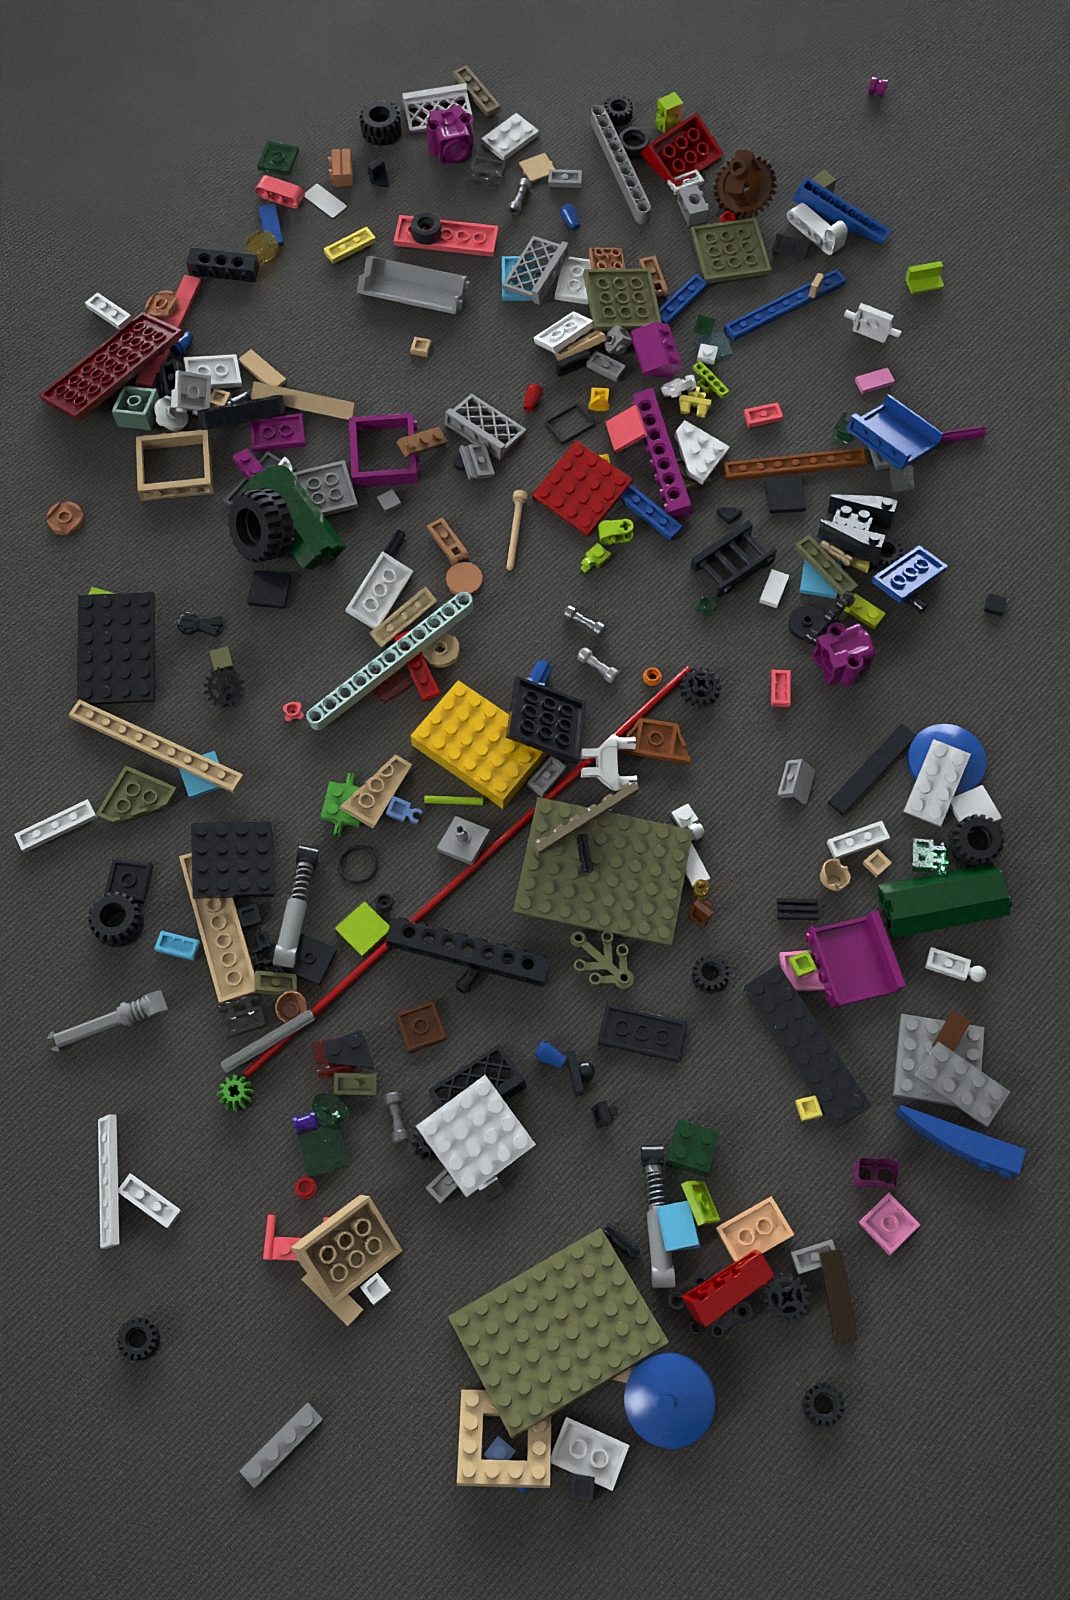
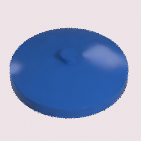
M950 724L933 725L917 734L907 754L908 768L915 781L934 739L971 754L953 797L977 787L985 774L987 761L981 743L973 734L959 726Z
M664 1352L646 1358L633 1370L625 1387L624 1406L629 1422L643 1439L658 1447L676 1449L694 1443L707 1431L715 1412V1392L709 1376L697 1362L682 1354Z

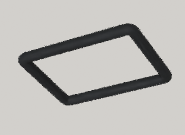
M575 403L547 419L545 425L558 441L564 444L592 428L595 422L579 403ZM578 407L591 424L562 440L549 422Z

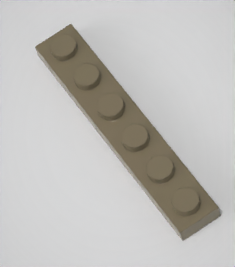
M635 782L630 785L628 783L624 784L615 795L609 794L605 796L599 805L593 804L589 806L583 815L579 816L577 814L564 827L559 825L553 829V834L548 837L545 835L535 841L534 852L537 856L543 854L637 794L638 786Z

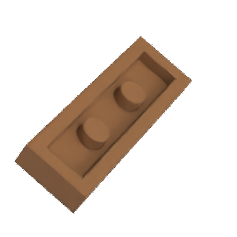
M436 427L400 438L397 444L404 456L409 457L444 446L448 441L441 429Z

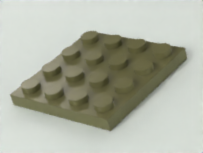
M756 218L691 227V237L705 282L716 283L771 275V266Z
M650 268L584 269L583 277L594 331H609L615 325L627 330H634L653 322L661 323Z

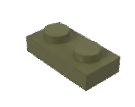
M256 971L254 974V993L282 995L289 991L297 992V974Z
M335 1072L334 1094L376 1095L377 1073Z

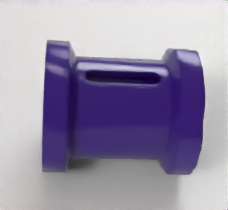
M314 1110L310 1111V1114L301 1117L293 1116L298 1135L306 1130L319 1129Z

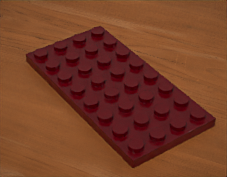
M142 312L122 330H119L43 391L39 397L43 402L80 421L86 418L92 410L98 408L103 401L113 396L114 392L125 386L130 379L137 376L146 366L152 364L158 356L164 354L168 348L176 344L184 334L181 329Z

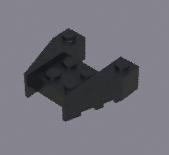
M831 494L827 513L834 514L835 516L832 522L821 519L817 538L839 545L840 550L844 552L848 550L854 553V557L860 560L878 564L886 535L870 532L872 524L886 528L891 527L898 500L882 496Z

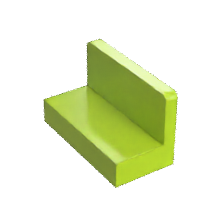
M941 261L908 267L905 280L911 294L943 289L944 284L940 276L943 268Z

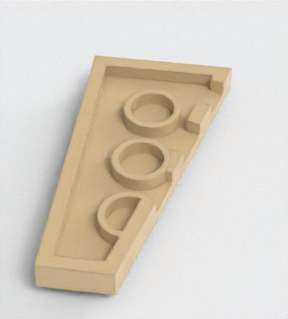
M395 754L373 777L368 779L359 790L353 793L339 809L374 828L412 764Z

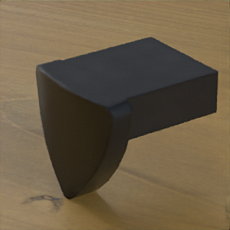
M379 157L367 166L370 177L369 181L379 187H389L385 162Z

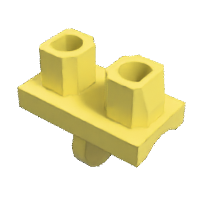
M696 387V391H688V396L680 395V413L689 415L690 408L695 407L697 408L696 416L705 418L708 410L711 408L712 400L705 399L706 393H700V387Z

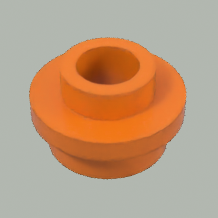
M649 668L643 674V681L649 686H656L662 680V674L657 668Z

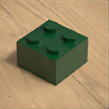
M678 1119L665 1165L707 1177L720 1131Z

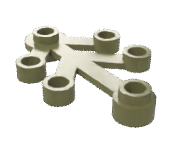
M576 931L571 935L570 943L572 947L584 949L597 961L585 962L582 959L576 960L574 970L577 973L607 970L612 974L610 976H600L598 973H592L589 976L590 985L596 987L600 984H615L620 989H628L633 985L634 975L631 971L627 970V955L629 951L627 945L620 944L617 946L616 954L619 956V969L613 964L612 932L604 931L601 935L604 955L586 941L587 937L583 932ZM609 935L611 939L605 940L603 937ZM580 936L582 940L576 941L575 937ZM624 948L626 953L621 954L619 949ZM580 963L583 964L584 967L582 969H578L576 965ZM626 976L628 980L622 981L620 977ZM597 977L599 981L593 982L591 979Z

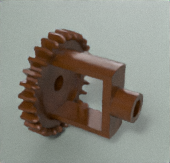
M744 149L736 151L735 158L732 157L731 163L726 161L727 167L721 166L723 172H717L720 178H715L714 181L717 184L713 185L714 190H717L713 193L716 197V202L719 203V208H723L724 212L730 211L735 213L736 219H738L740 214L745 219L746 214L749 215V218H752L753 212L756 216H758V210L764 212L763 206H770L768 200H774L771 195L776 194L773 188L777 187L775 182L777 178L774 175V169H771V164H767L766 159L761 161L760 155L755 159L753 152Z

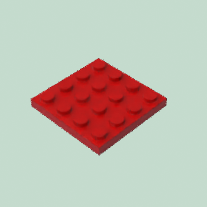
M576 440L533 492L532 498L589 537L630 487L633 479Z

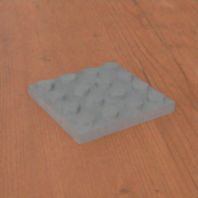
M907 1014L900 1015L893 1096L955 1106L914 1077L933 1049L931 1045L946 1021ZM969 1025L954 1050V1053L980 1071H982L984 1027Z

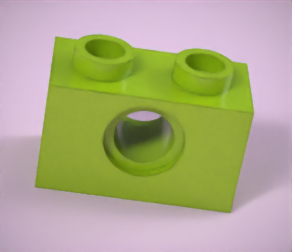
M675 92L658 99L655 124L663 134L682 121L683 102Z

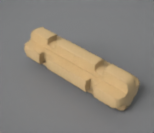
M824 540L820 543V546L835 560L842 561V564L846 566L852 563L853 557L851 555H845L844 551L833 545L830 546V543Z

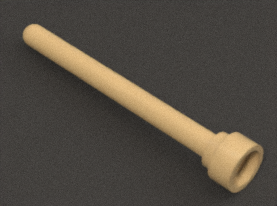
M516 490L513 493L515 511L506 566L509 571L514 568L522 507L527 502L528 493L523 490Z

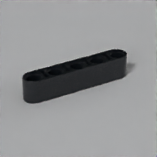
M274 395L197 411L201 430H207L286 414L283 395Z

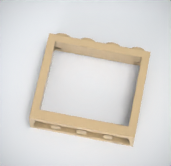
M208 429L136 437L138 493L142 501L214 494L211 439ZM203 444L205 478L145 484L144 450Z

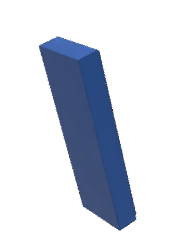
M275 203L258 206L267 249L284 246Z

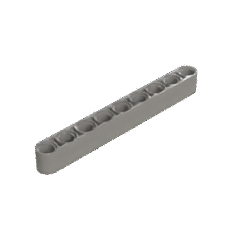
M595 105L591 109V126L635 221L639 224H646L650 220L651 205L606 109L602 105Z

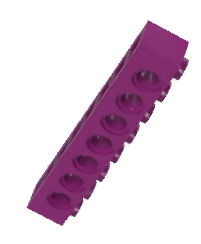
M650 388L633 394L634 401L631 404L639 408L647 433V437L643 438V441L647 440V445H645L647 455L652 456L650 464L652 470L656 469L657 474H654L657 485L661 484L662 489H659L661 499L666 500V504H664L665 511L673 519L693 514L691 503L654 390Z

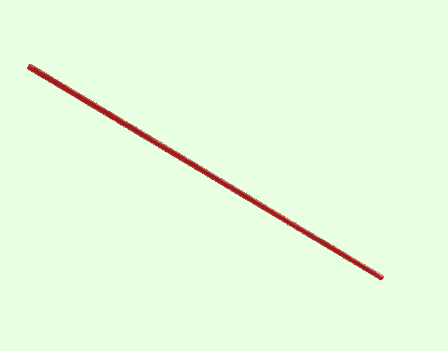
M688 666L684 668L612 735L616 734L618 738L623 736L635 725L639 718L647 714L680 683L681 678L685 677L686 671L691 673V669ZM585 759L543 798L553 800L581 774L582 768H588L596 759ZM536 805L475 860L473 866L469 865L416 913L409 922L416 924L420 922L527 824L534 816ZM386 942L381 945L310 1010L314 1017L323 1011L391 947L386 946ZM303 1028L271 1046L243 1073L250 1078Z

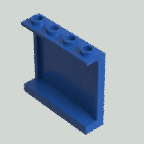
M889 394L882 405L862 417L856 413L852 415L846 428L849 433L900 470H903L936 449L944 434Z

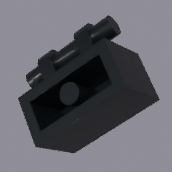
M176 359L160 365L161 372L156 373L157 379L155 382L159 388L158 394L160 399L164 396L171 397L172 390L175 389L176 371H185V367Z

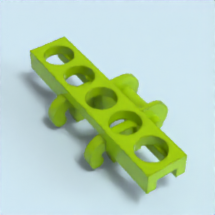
M701 361L693 365V370L702 378L700 381H697L696 386L701 387L704 390L703 393L708 394L715 391L721 399L724 395L729 394V390ZM709 377L714 378L713 381H709L708 379ZM706 381L710 384L707 388L703 385Z

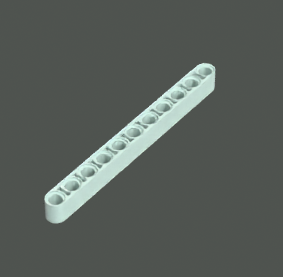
M468 592L458 593L307 712V720L311 728L314 730L325 728L404 666L406 662L413 659L419 652H422L468 616L474 608L472 596ZM462 602H468L467 605H461ZM448 613H454L451 617L446 616ZM434 624L439 625L437 628H432L431 626ZM418 636H425L421 640L416 639ZM410 647L408 651H402L403 648ZM391 658L396 659L392 663L387 662ZM375 670L381 671L378 674H372ZM359 682H366L363 686H358ZM351 693L349 697L343 698L344 694ZM330 705H336L334 709H328ZM315 717H321L320 720L313 721Z

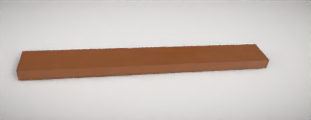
M856 448L723 463L726 481L863 467L867 466L868 462L865 449Z

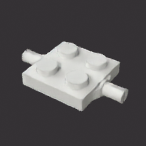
M863 303L860 304L856 313L846 310L844 317L853 320L854 327L852 331L885 343L889 334L897 338L901 334V331L892 328L893 315Z

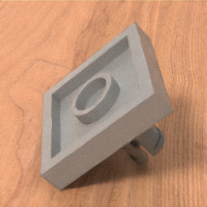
M455 816L439 843L437 850L440 853L473 866L491 834L490 829Z

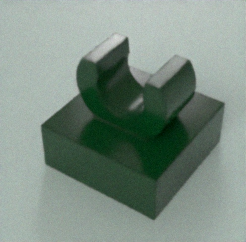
M698 315L694 332L711 336L716 319Z

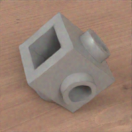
M617 325L609 330L605 336V349L610 354L621 355L632 344V338L627 329Z

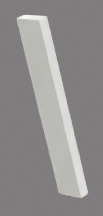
M112 1114L98 1119L101 1249H108L119 1245L116 1115Z

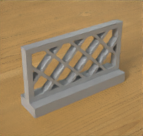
M533 236L502 284V288L532 298L533 303L540 305L570 256L569 243L562 241L561 244H557ZM535 243L542 245L540 248L533 249ZM549 249H556L554 253L548 254L547 252ZM545 252V256L536 257L537 253ZM531 255L534 256L533 260L527 262L525 261L526 257ZM546 260L549 261V263L544 266H540L539 264L540 262ZM537 264L538 268L529 270L528 266ZM526 268V272L517 273L518 269ZM539 272L541 273V276L535 279L531 276ZM529 276V281L521 283V278ZM515 280L519 282V284L514 286L509 285L510 282ZM533 285L531 292L524 290V287Z
M470 394L453 410L449 408L445 412L444 424L473 444L485 443L488 453L499 461L504 457V453L524 436L527 429L473 394ZM473 401L478 406L468 407V404ZM488 411L491 413V416H482V412ZM458 412H466L467 416H461ZM469 412H479V416H470ZM502 420L505 422V425H496L495 421ZM470 421H480L481 425H475ZM483 421H492L493 425H483ZM515 429L519 432L517 434H510L509 430ZM484 430H494V434H489ZM497 430H506L507 434H497ZM498 439H508V442L504 444Z

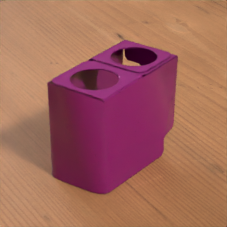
M887 1158L859 1159L854 1163V1186L899 1187L896 1184L898 1171L900 1170L898 1161ZM860 1168H866L870 1171V1181L859 1178ZM886 1169L892 1173L893 1179L891 1183L888 1184L885 1181L878 1180L880 1170Z

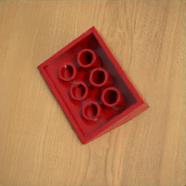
M697 112L650 143L641 152L649 166L667 182L670 180L676 187L681 185L683 180L690 179L696 173L689 174L677 181L674 180L675 177L694 170L700 172L724 155Z

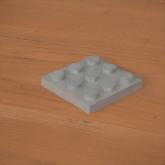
M345 460L292 473L324 516L358 508Z

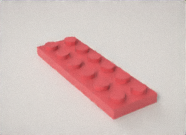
M399 215L394 246L494 257L499 231L498 226L440 220L442 233L439 240L430 245H423L417 243L411 234V221L414 216ZM423 227V228H422V230H429V229H430V227Z

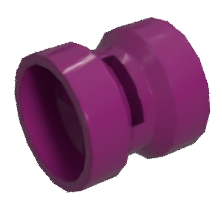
M872 77L868 94L873 95L876 93L878 96L884 97L888 80H878L877 77Z

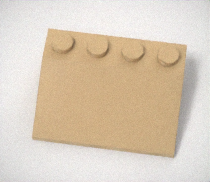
M365 1195L356 1197L290 1247L301 1266L331 1305L336 1304L402 1252L401 1247L370 1196Z

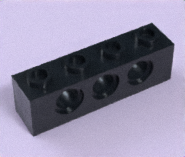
M190 247L186 261L189 275L245 282H256L260 267L258 257L255 254Z

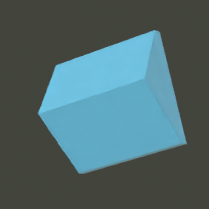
M688 1200L657 1207L666 1252L701 1248L695 1217Z

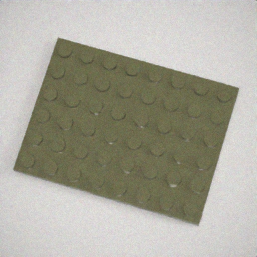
M538 797L513 913L600 932H612L614 935L671 947L693 830L607 812L537 856L533 850L537 839L544 835L548 837L553 834V829L559 825L564 827L572 817L577 814L579 816L583 815L587 807ZM579 834L588 835L587 844H589L592 859L590 862L593 864V871L590 873L582 872V863L580 862L578 850L579 844H577V835Z
M601 1228L448 1316L512 1439L669 1345V1341Z

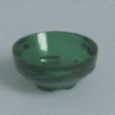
M321 1093L313 1099V1113L318 1118V1122L323 1125L333 1126L343 1123L350 1113L347 1104L334 1095Z

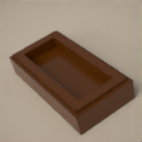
M952 1010L931 1046L934 1047L937 1042H940L954 1052L971 1021Z

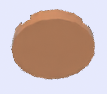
M169 290L158 292L159 295L150 297L145 307L147 314L164 320L175 313L178 309L179 300Z
M69 501L61 504L60 502L50 508L47 513V523L54 533L70 535L82 527L84 515L76 503Z
M461 562L453 565L448 570L446 583L451 593L455 595L460 592H468L471 595L477 593L482 587L483 576L481 570L476 565Z

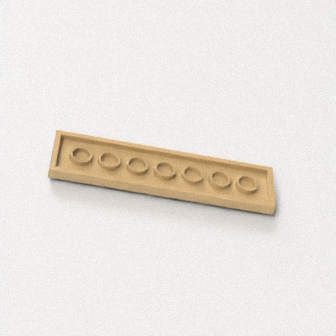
M192 853L179 856L219 1004L256 994L254 993L255 972L234 899H193Z

